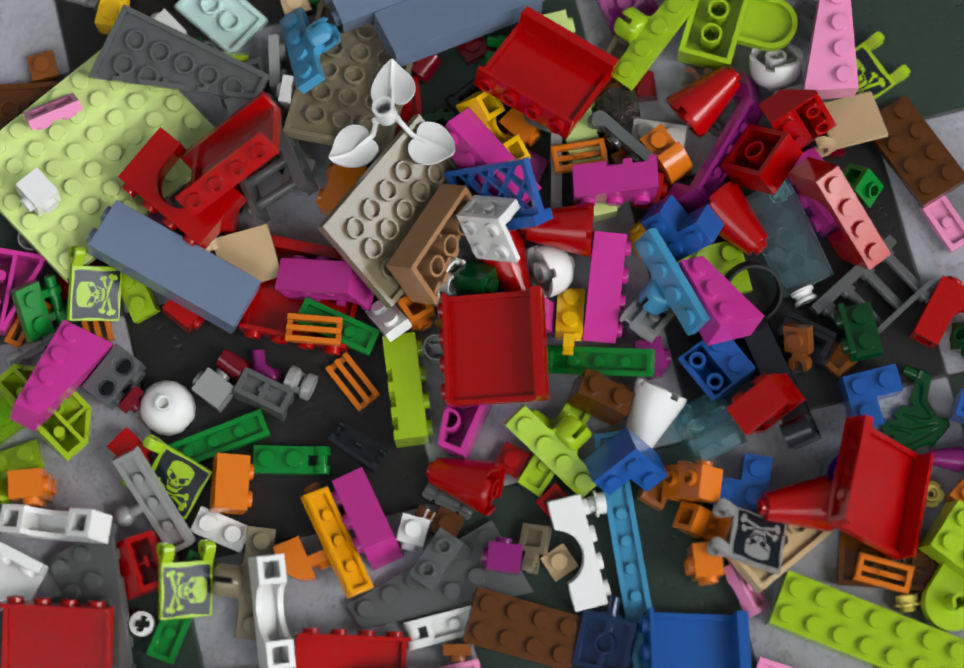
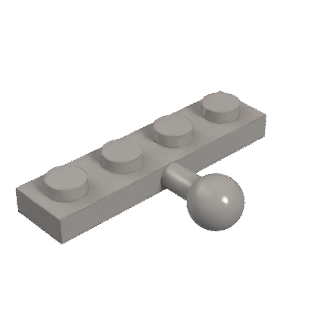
M137 446L116 457L112 462L138 503L131 507L128 505L117 507L113 514L115 523L121 527H128L133 524L136 516L145 513L162 542L174 545L175 553L192 545L196 538L140 448Z

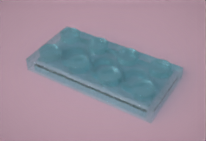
M786 177L775 196L756 191L746 197L769 236L766 240L768 246L762 253L768 266L781 280L783 298L789 297L791 293L800 288L813 285L834 274L789 177Z

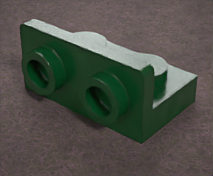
M844 302L838 303V311L834 313V321L837 329L842 328L844 338H840L843 354L849 355L850 363L883 356V348L871 303L865 302L847 307L844 306Z

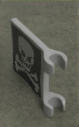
M719 499L718 504L713 506V514L717 517L732 518L729 540L727 543L722 538L714 537L712 542L707 544V553L712 556L728 557L778 575L781 571L787 524L766 521L762 515L737 507L727 499Z

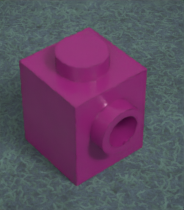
M661 336L656 337L652 343L646 339L635 341L632 348L656 350L654 378H647V380L662 378V373H666L668 364H671L669 349L663 347Z
M496 537L495 542L489 541V548L483 547L481 564H486L487 572L519 575L523 545L512 544V539Z

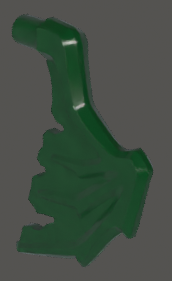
M906 364L901 374L914 379L913 392L909 398L913 407L902 405L893 414L896 419L887 420L881 427V430L884 434L893 436L891 439L914 451L926 445L933 447L950 427V422L948 418L937 416L928 401L932 376L921 368L916 369Z

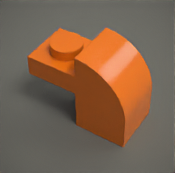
M659 124L639 139V142L650 152L657 154V168L660 173H665L663 181L668 183L670 189L674 182L679 183L692 173V162L679 141L675 142L662 124Z
M681 501L672 527L703 542H711L714 537H719L728 543L732 518L717 517L712 511L701 505Z
M299 536L273 547L275 554H284L286 573L296 580L303 582L318 580L314 572L315 568L323 571L332 567L325 550L308 556Z

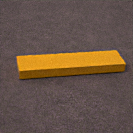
M328 486L303 495L301 497L303 505L346 598L349 599L371 590L374 585Z

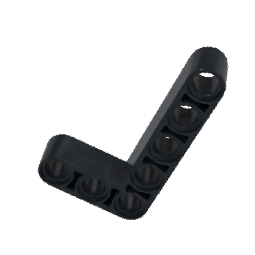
M764 317L750 336L744 337L761 375L764 373L767 375L786 373L802 394L767 317ZM806 401L802 402L781 419L783 424L779 425L788 447L797 450L822 439Z

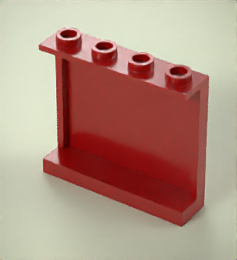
M526 6L521 13L519 23L484 67H478L474 85L483 92L489 93L501 100L505 105L523 113L530 120L545 126L552 133L567 139L613 77L619 59Z
M264 91L260 92L189 147L180 158L192 170L190 185L177 194L175 198L193 217L279 153L281 109Z
M271 235L279 264L281 258H292L293 255L304 256L312 260H316V257L319 256L330 258L332 261H340L343 258L334 247ZM277 278L261 282L257 294L246 310L242 323H239L238 327L241 332H245V337L260 339V336L271 338L273 343L286 345L288 313L298 314L304 300L287 298L275 289ZM321 299V304L355 319L358 303L346 302V307L337 306V300ZM292 332V335L326 338L315 332ZM342 343L341 346L297 344V347L306 350H313L314 347L323 348L325 353L339 356L340 352H348V347Z
M529 286V290L451 297L446 293H441L442 302H438L437 306L438 316L442 318L443 329H439V343L444 347V356H440L441 373H445V383L441 384L442 400H446L447 405L450 407L550 400L545 292L541 286Z
M867 414L846 418L825 522L894 560L916 557L934 453L917 454L872 428L874 418Z
M17 595L7 596V600L0 602V608H3L1 668H112L115 606L105 605L103 600H89L88 604H78V599L70 598L61 599V603L51 602L50 597H35L34 601H24V596Z
M302 628V633L294 634L295 668H406L407 642H410L411 637H403V632L386 631V636H375V631L358 630V635H347V630L330 629V634H319L318 628Z

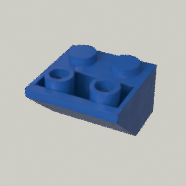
M703 339L678 358L679 363L712 402L733 392L754 376L756 369L733 340L707 346Z

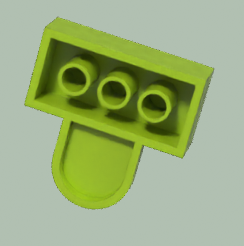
M693 0L696 8L688 17L678 50L677 61L700 68L706 67L717 70L724 66L728 69L731 67L737 44L769 52L781 50L791 43L796 34L798 26L797 15L792 6L784 0Z
M958 499L945 503L918 546V549L939 563L938 568L923 590L921 597L922 611L927 621L933 627L945 632L964 629V502Z

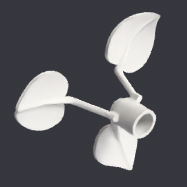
M390 59L379 71L371 87L372 110L375 115L372 119L371 133L369 134L368 130L362 125H349L336 136L328 158L333 163L348 168H357L369 164L379 152L377 143L372 140L376 136L378 124L389 126L397 122L413 138L408 145V152L411 158L421 165H434L451 157L455 153V143L447 129L436 122H423L419 125L417 132L414 133L402 121L395 105L407 104L414 96L416 86L411 75L400 67L395 60Z

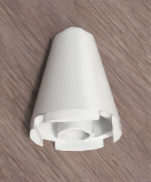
M637 377L633 389L635 396L629 410L626 427L653 448L683 409L687 399L659 385L650 384L645 379Z

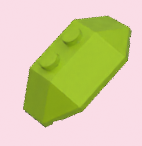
M13 364L0 375V393L12 408L36 366ZM75 390L34 432L50 449L68 462L89 444L92 407Z

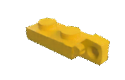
M567 288L566 291L557 295L555 337L556 340H563L562 355H573L574 341H581L585 289Z

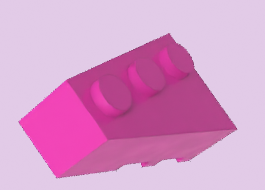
M358 468L333 480L332 483L336 491L331 494L338 508L344 507L346 514L341 515L348 531L354 529L356 537L352 538L359 554L365 553L373 571L404 557L363 468Z

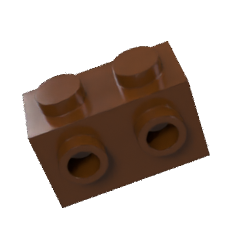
M586 369L574 380L566 403L615 427L627 417L635 392L629 390L622 383L613 382L605 378L598 371Z

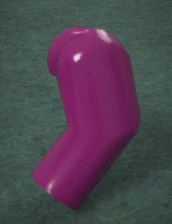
M251 351L253 370L274 381L280 382L282 373L279 369H273L266 364L265 351Z

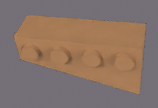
M441 184L386 265L412 302L437 305L439 301L438 290L441 284H446L449 273L446 271L451 259H456L459 253L460 237L465 236L456 215L473 197L466 186Z

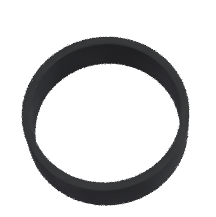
M746 261L734 266L725 275L729 282L738 273L749 268H761L773 275L776 282V295L772 304L762 312L764 317L770 318L778 310L783 299V286L778 275L769 266L757 261Z

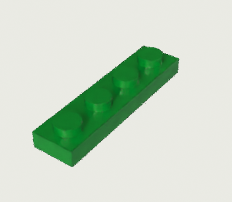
M547 346L549 374L580 375L586 369L598 371L603 376L654 378L656 354L654 349L574 347L573 355H562V346Z
M258 409L169 444V446L196 462L203 463L213 459L217 453L231 452L269 437L271 434L262 410Z
M190 550L185 561L200 560L199 553ZM213 559V569L217 562L215 559ZM193 617L160 620L146 654L174 665Z

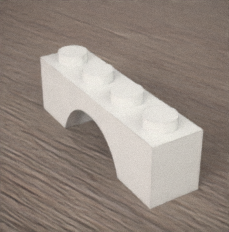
M577 493L546 501L553 529L571 534L579 543L582 551L580 569L567 582L574 611L578 612L608 604L607 596L611 595L608 580H602L600 569L604 568L601 553H595L593 542L597 541L594 526H588L586 515L590 514L587 498L582 499L581 494Z
M2 504L0 532L18 538L108 544L113 516L94 509L70 508L69 511H55L27 505Z
M284 554L248 557L259 668H295L293 638L288 631L283 608V593L287 583Z

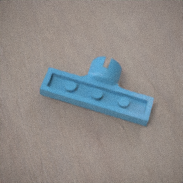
M299 7L293 12L288 13L279 22L297 88L305 94L325 80L320 55L338 45L341 41V36L334 23L326 22L329 19L328 17H320L310 24L307 13Z
M656 228L648 229L634 244L651 274L650 280L639 292V303L648 298L649 300L642 308L653 315L664 313L671 307L687 335L696 334L710 320V317Z

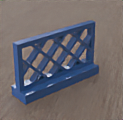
M529 157L452 169L444 172L448 185H458L455 176H459L466 182L465 186L469 191L472 187L480 196L494 197L488 192L490 184H492L499 190L497 197H504L505 195L507 198H516L520 208L512 216V219L505 224L507 230L536 227L553 218L551 208L543 207ZM520 165L524 174L523 180L514 174L516 167ZM496 170L505 175L503 183L494 177ZM476 173L485 179L483 187L474 180ZM510 181L519 187L517 195L508 189ZM524 193L530 196L532 207L522 201Z

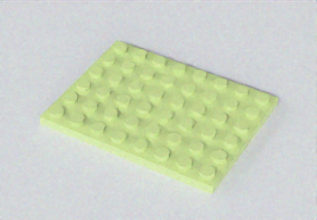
M100 51L24 112L71 93H74L79 99L83 110L78 111L70 119L56 120L52 122L51 126L43 130H31L24 118V112H22L0 130V213L67 283L69 282L70 275L69 247L79 246L86 249L83 266H88L96 259L88 254L89 243L86 240L92 229H98L103 222L100 218L107 206L112 207L116 200L145 216L151 213L142 205L144 199L137 194L133 198L121 188L124 182L118 176L160 127L163 128L187 150L215 128L179 90L90 79L88 76ZM181 159L176 162L165 176L163 182V196L165 200L191 180L192 170ZM35 168H38L59 190L61 199L54 211L48 214L45 212L40 217L34 211L28 212L20 202L21 197L15 185Z

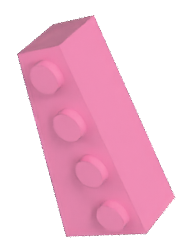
M817 0L802 90H816L821 99L854 97L859 85L851 0Z

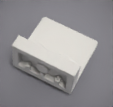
M474 195L456 215L476 258L517 263L520 260V256L505 225L520 208L516 198Z
M1 541L0 602L7 600V596L13 595L24 596V601H32L49 570V566Z

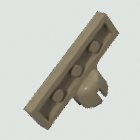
M247 526L242 563L238 565L219 563L214 568L213 576L228 578V583L213 582V594L235 598L238 603L234 638L256 640L248 557L273 554L276 529Z

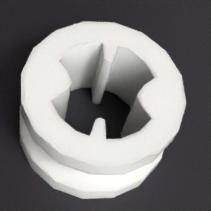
M813 285L805 286L790 294L791 298L796 300L794 304L796 308L818 298L817 294L812 292Z
M138 611L131 616L129 628L135 635L147 637L154 632L156 621L150 613ZM142 616H146V621H150L149 628L145 627L143 632H139L138 629L140 627L135 626L136 620L140 621Z

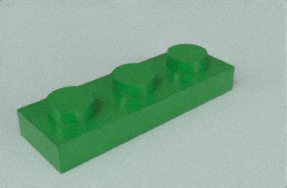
M307 297L298 314L343 317L341 343L368 357L381 333L380 330ZM294 321L297 325L337 327L335 324ZM317 333L326 338L335 339L336 334Z

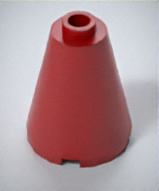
M722 66L672 93L666 100L681 121H684L689 126L691 132L701 139L706 135L741 87L738 82L741 77L734 68L729 67L727 69Z
M734 180L733 182H727L709 197L708 205L724 223L723 228L718 234L720 237L747 255L752 253L758 255L768 246L766 242L769 238L768 234L739 185Z
M585 202L551 208L552 219L536 227L521 229V234H526V240L584 257H591L594 203Z
M521 229L508 230L520 260L517 263L480 260L483 264L496 267L499 288L502 292L526 291L531 286L524 236L521 234Z
M437 457L434 462L431 461L429 463L426 477H429L431 485L480 514L489 516L496 508L495 505H492L495 497H501L505 484L506 469L502 468L505 464L499 461Z
M822 475L763 492L761 498L757 500L758 514L762 515L766 521L824 532L832 531L835 527L826 523L825 520L833 480L828 481L830 476Z

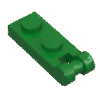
M254 445V474L330 475V466H327L328 456H331V447ZM309 456H317V464L315 466H309Z

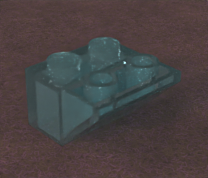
M704 394L685 404L673 420V424L686 450L695 462L696 460L709 461L747 442L744 432L726 408L730 405L724 397L712 402Z

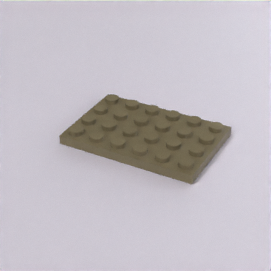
M320 0L314 21L326 16L329 18L326 22L333 23L330 16V11L333 10L329 2L325 4L323 0ZM374 22L344 34L340 25L337 26L341 36L340 43L328 52L321 53L320 55L325 80L305 94L297 88V85L295 87L283 129L288 137L333 146L338 133L349 125H362L368 130L369 134L371 133L372 119L375 117L372 110L371 87L379 71L391 59L375 29ZM414 62L402 67L410 75ZM395 105L398 115L401 116L403 105ZM397 122L389 126L378 124L376 136L372 139L379 147L377 155H380L395 138L398 127Z
M418 114L414 115L406 125L412 132L416 133L419 125L426 121ZM403 128L317 227L386 308L393 307L405 292L386 266L440 185L447 184L444 172L458 169L452 157L434 165L416 163L408 152V145L413 138ZM455 176L457 184L465 186L466 182L459 176ZM470 188L472 196L476 195L472 188Z

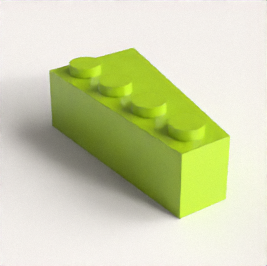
M415 332L403 333L391 342L385 336H382L396 447L429 444V436H434L432 419L426 420L425 409H430L428 392L423 393L422 382H427L425 366H419L418 356L423 355L422 339L416 340Z

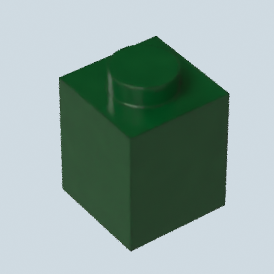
M468 260L454 272L457 296L496 293L499 290L495 266Z

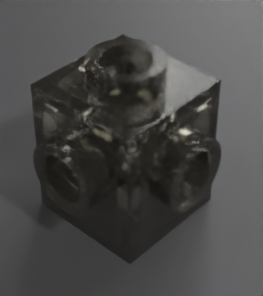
M619 87L606 89L604 94L595 100L596 110L606 112L622 127L641 116L635 91L620 90Z

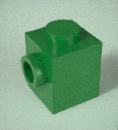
M849 163L843 171V175L861 205L870 208L884 188V185L867 167Z

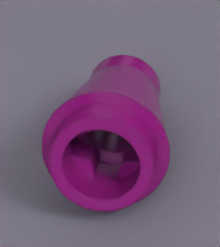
M962 446L929 449V453H934L932 466L958 473L964 471V448Z

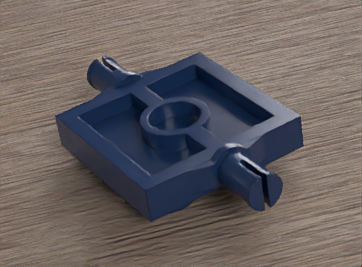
M610 595L607 611L584 610L572 660L573 665L585 668H630L639 622L625 619L618 614L621 597Z

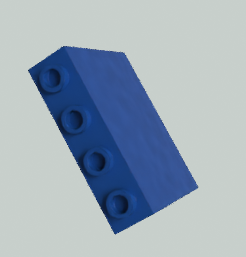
M649 607L640 616L639 631L643 633L644 642L640 648L641 661H644L645 668H751L748 611L737 610L732 615L654 612V607Z

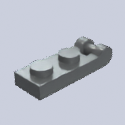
M599 110L589 116L587 120L588 126L591 129H600L608 136L607 141L617 149L622 148L629 154L627 158H632V163L648 161V155H654L606 112Z

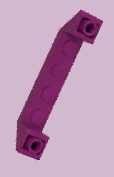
M744 71L739 73L741 79L738 82L741 87L733 96L738 106L691 185L688 186L674 182L667 196L672 194L688 214L699 209L702 204L703 206L708 204L710 201L709 197L721 187L727 174L720 165L747 125H757L764 114L758 105L762 102L759 88Z

